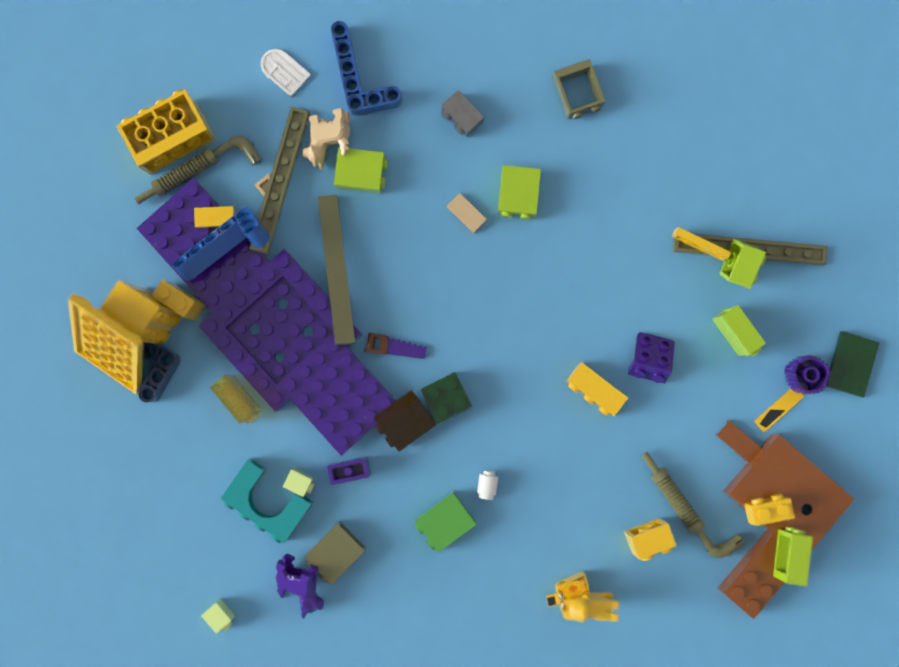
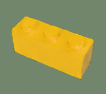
M582 362L577 365L566 380L569 383L568 387L575 393L581 392L585 395L583 397L585 401L591 405L593 403L600 407L598 410L607 417L609 415L615 416L628 399L627 396Z

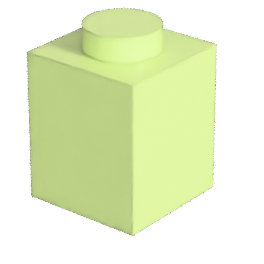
M293 468L283 487L304 497L307 493L311 494L315 483H313L314 477Z
M221 598L201 615L216 634L221 629L226 631L233 624L231 620L235 617Z

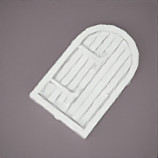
M280 49L269 50L261 58L260 65L264 74L290 97L311 76L308 71Z

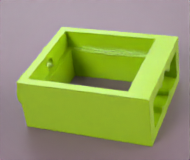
M786 527V530L778 529L773 577L787 584L807 586L813 537L806 535V531L793 527Z

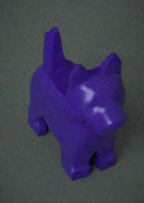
M286 553L276 565L277 592L281 598H284L285 591L298 595L300 598L301 617L305 619L307 613H313L316 609L321 610L324 607V600L316 593L319 567L311 564L308 571L298 567L295 568L292 563L295 557Z

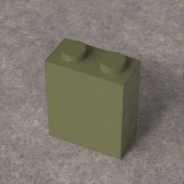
M339 521L304 558L308 566L312 564L319 567L320 578L325 583L329 582L332 585L365 552L366 547Z

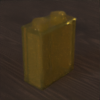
M224 375L210 387L239 424L253 423L260 417L259 413L262 409L234 375Z

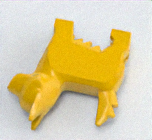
M587 592L582 597L564 600V604L569 606V611L563 614V617L567 620L586 622L589 618L602 621H618V613H612V609H619V601L612 599V592Z

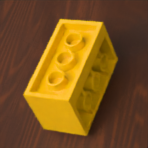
M186 89L175 91L171 97L158 100L154 106L140 110L137 115L125 118L117 125L137 166L150 175L216 140L197 102Z
M118 280L100 309L107 313L109 318L113 321L121 322L126 330L131 333H137L142 338V341L147 343H165L170 337L169 332L171 329L176 327L181 320L179 314L152 297L150 291Z

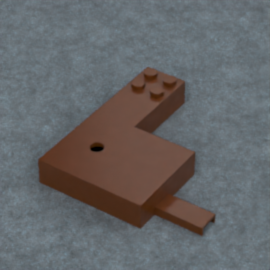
M727 420V424L715 435L742 457L747 464L723 492L743 510H745L744 503L752 502L751 499L771 498V495L783 494V496L791 498L795 516L794 519L763 524L762 526L766 531L717 588L747 615L755 619L785 583L773 577L778 529L786 530V527H793L806 531V535L813 537L812 551L855 499L781 435L771 434L760 447L731 421ZM804 504L811 506V513L808 515H804L801 512Z

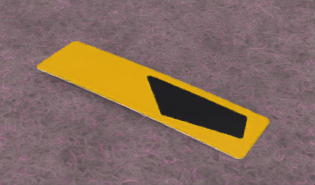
M789 389L754 422L763 432L767 431L803 399L804 395Z

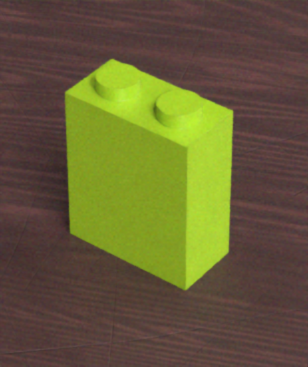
M338 147L334 178L335 188L381 194V188L385 189L386 183L383 171L387 170L388 159L385 158L384 152L349 149L346 155L342 156L341 148Z
M502 166L497 214H501V217L512 218L513 215L520 216V219L531 220L532 217L535 218L541 169Z
M739 305L726 308L712 318L738 356H754L761 352V347L766 344Z

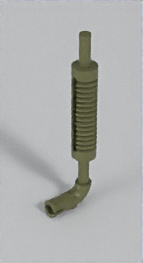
M234 136L213 151L208 147L203 150V153L200 152V155L197 154L190 158V160H187V162H184V164H181V166L179 165L178 168L175 167V170L172 169V172L169 171V174L166 173L159 177V179L152 181V188L137 196L135 200L138 204H141L156 194L162 197L167 191L170 192V189L173 190V187L176 188V185L180 186L186 180L188 181L189 178L191 179L192 176L194 177L195 174L198 175V172L201 173V170L204 171V168L207 169L210 165L219 162L217 157L234 146L236 148L239 147L241 152L244 151L252 166L257 165L253 157L259 163L263 159L256 151L253 142H250L243 136Z
M647 451L641 455L653 472L650 475L653 482L656 483V486H659L658 489H661L660 491L665 495V499L667 498V501H669V504L680 520H682L689 533L697 534L707 548V553L716 558L730 557L732 552L745 544L743 540L741 541L742 538L738 534H735L724 544L721 543L718 546L712 544L702 530L705 524L696 515L697 513L694 512L695 510L692 509L688 500H685L686 497H683L684 494H682V491L679 490L673 479H671L665 467L659 468Z

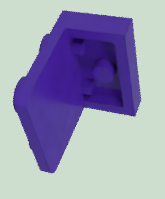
M639 332L636 336L634 359L628 368V375L665 384L672 373L674 341Z

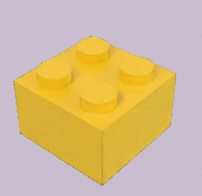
M661 518L624 531L632 554L639 560H650L654 557V554L659 552L661 554L672 551L673 547L677 546L669 524Z

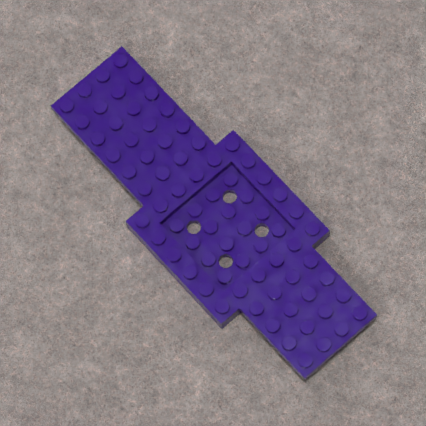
M193 177L136 229L212 312L199 325V328L269 406L276 412L291 400L342 456L377 424L374 416L396 400L348 348L350 345L335 346L330 298L285 249L269 261L263 253L250 250L251 241L245 238L190 281H186L173 268V263L180 256L218 228H195L194 208L221 206ZM287 299L288 306L285 309H280L278 306L279 300ZM253 324H258L260 327V331L256 335L250 332V327ZM353 324L356 341L363 334ZM308 326H311L314 330L311 337H306L303 333L304 329ZM278 352L285 354V360L282 363H278L275 360Z

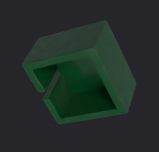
M456 372L420 389L437 424L453 417L452 412L454 411L456 414H459L472 407Z

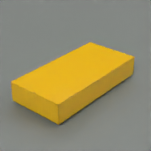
M234 207L194 208L195 228L219 227L235 215Z

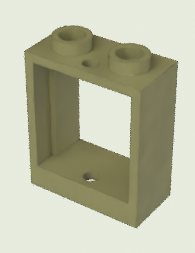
M590 59L554 71L552 78L567 119L572 117L573 119H578L584 116L586 112L591 111V113H595L602 109L605 98ZM586 74L596 102L571 110L562 82Z

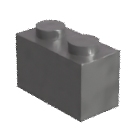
M459 90L441 105L442 116L448 122L451 120L455 124L454 128L460 135L464 134L468 137L484 122V117Z

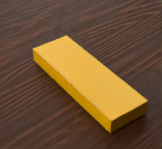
M680 227L675 229L672 234L673 238L721 261L728 259L731 254L730 251Z

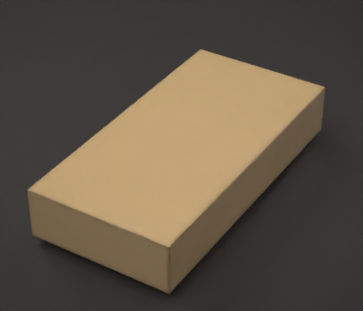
M460 193L446 206L473 234L487 220Z

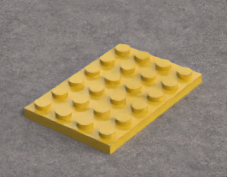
M74 293L68 299L74 352L137 395L142 386V338L137 333H131L126 330L121 322L113 321L102 309L93 307L85 297H79Z

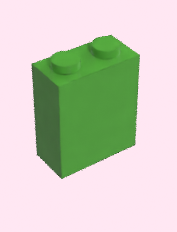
M454 491L415 520L417 522L415 525L421 535L424 533L427 536L428 545L432 550L436 549L438 553L476 525L475 520Z

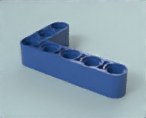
M343 21L334 22L331 26V33L350 113L360 116L399 107L402 103V95L400 89L396 86L362 92L347 24ZM339 30L345 31L342 35H337L336 33ZM342 48L349 49L347 53H340ZM346 66L353 67L349 72L344 71ZM350 84L357 85V87L354 90L348 89V86ZM391 94L398 95L396 100H390L388 97ZM372 98H378L379 102L377 104H371L370 100ZM354 102L361 103L359 108H352L351 106Z
M245 207L180 256L173 263V268L186 281H190L245 238H248L256 248H261L268 243L270 236L250 208Z

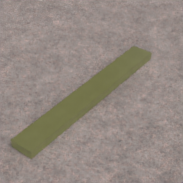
M295 107L290 109L258 217L268 232L270 240L261 248H256L251 242L249 249L268 255L270 253L310 111Z
M337 195L318 196L335 346L355 344Z
M694 234L728 251L733 239L754 245L766 252V261L826 265L827 246ZM675 238L673 240V252L708 255Z

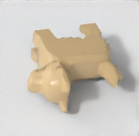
M342 108L333 110L335 115L333 122L319 119L318 115L309 116V121L311 122V144L303 149L302 155L304 158H308L314 167L318 164L320 170L324 168L328 146L339 143L342 156H345L350 149L348 147V138L351 132L349 126L350 113L345 112Z

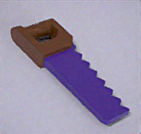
M368 333L367 346L364 348V352L424 359L427 347L423 348L422 345L417 346L416 344L412 345L410 342L396 341L394 338L390 339V337L383 334ZM376 337L381 341L380 350H374Z

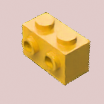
M783 494L771 495V498L768 499L754 498L751 499L752 502L744 503L748 523L755 526L795 518L791 498L785 497Z

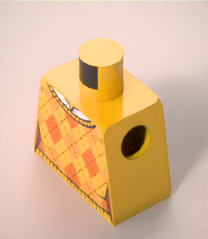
M582 571L556 582L555 588L557 593L546 595L548 607L560 605L562 613L565 614L569 611V606L564 604V600L582 597L585 593L590 592L585 573Z

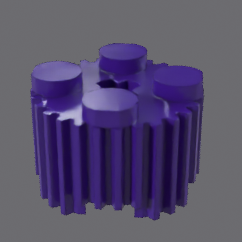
M817 356L796 357V359H792L789 362L790 364L785 366L786 382H788V386H791L790 389L796 393L816 394L824 391L825 385H828L826 382H829L830 367H827L828 363L825 364Z

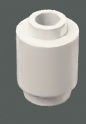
M484 470V474H479L478 498L494 499L499 476L495 475V472Z

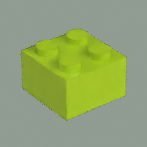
M733 239L729 249L731 254L724 261L719 274L729 282L751 289L752 284L754 285L758 279L757 273L760 266H763L765 263L766 252L754 245Z

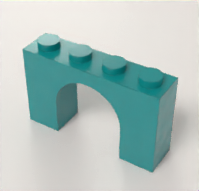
M252 458L248 459L220 499L224 501L223 504L229 509L239 511V515L247 521L250 519L256 523V528L270 533L273 540L278 543H285L314 502L306 496L302 497L295 493L280 514L266 515L261 513L253 503L252 494L254 487L267 469Z

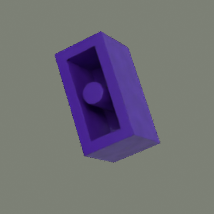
M368 456L327 465L331 485L371 476Z

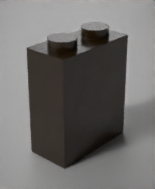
M412 390L374 416L377 422L375 427L381 435L385 434L387 436L385 440L391 448L395 446L399 452L437 425Z

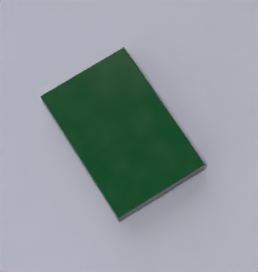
M840 332L829 369L831 371L828 378L829 382H826L828 385H825V387L864 398L879 342L847 332Z

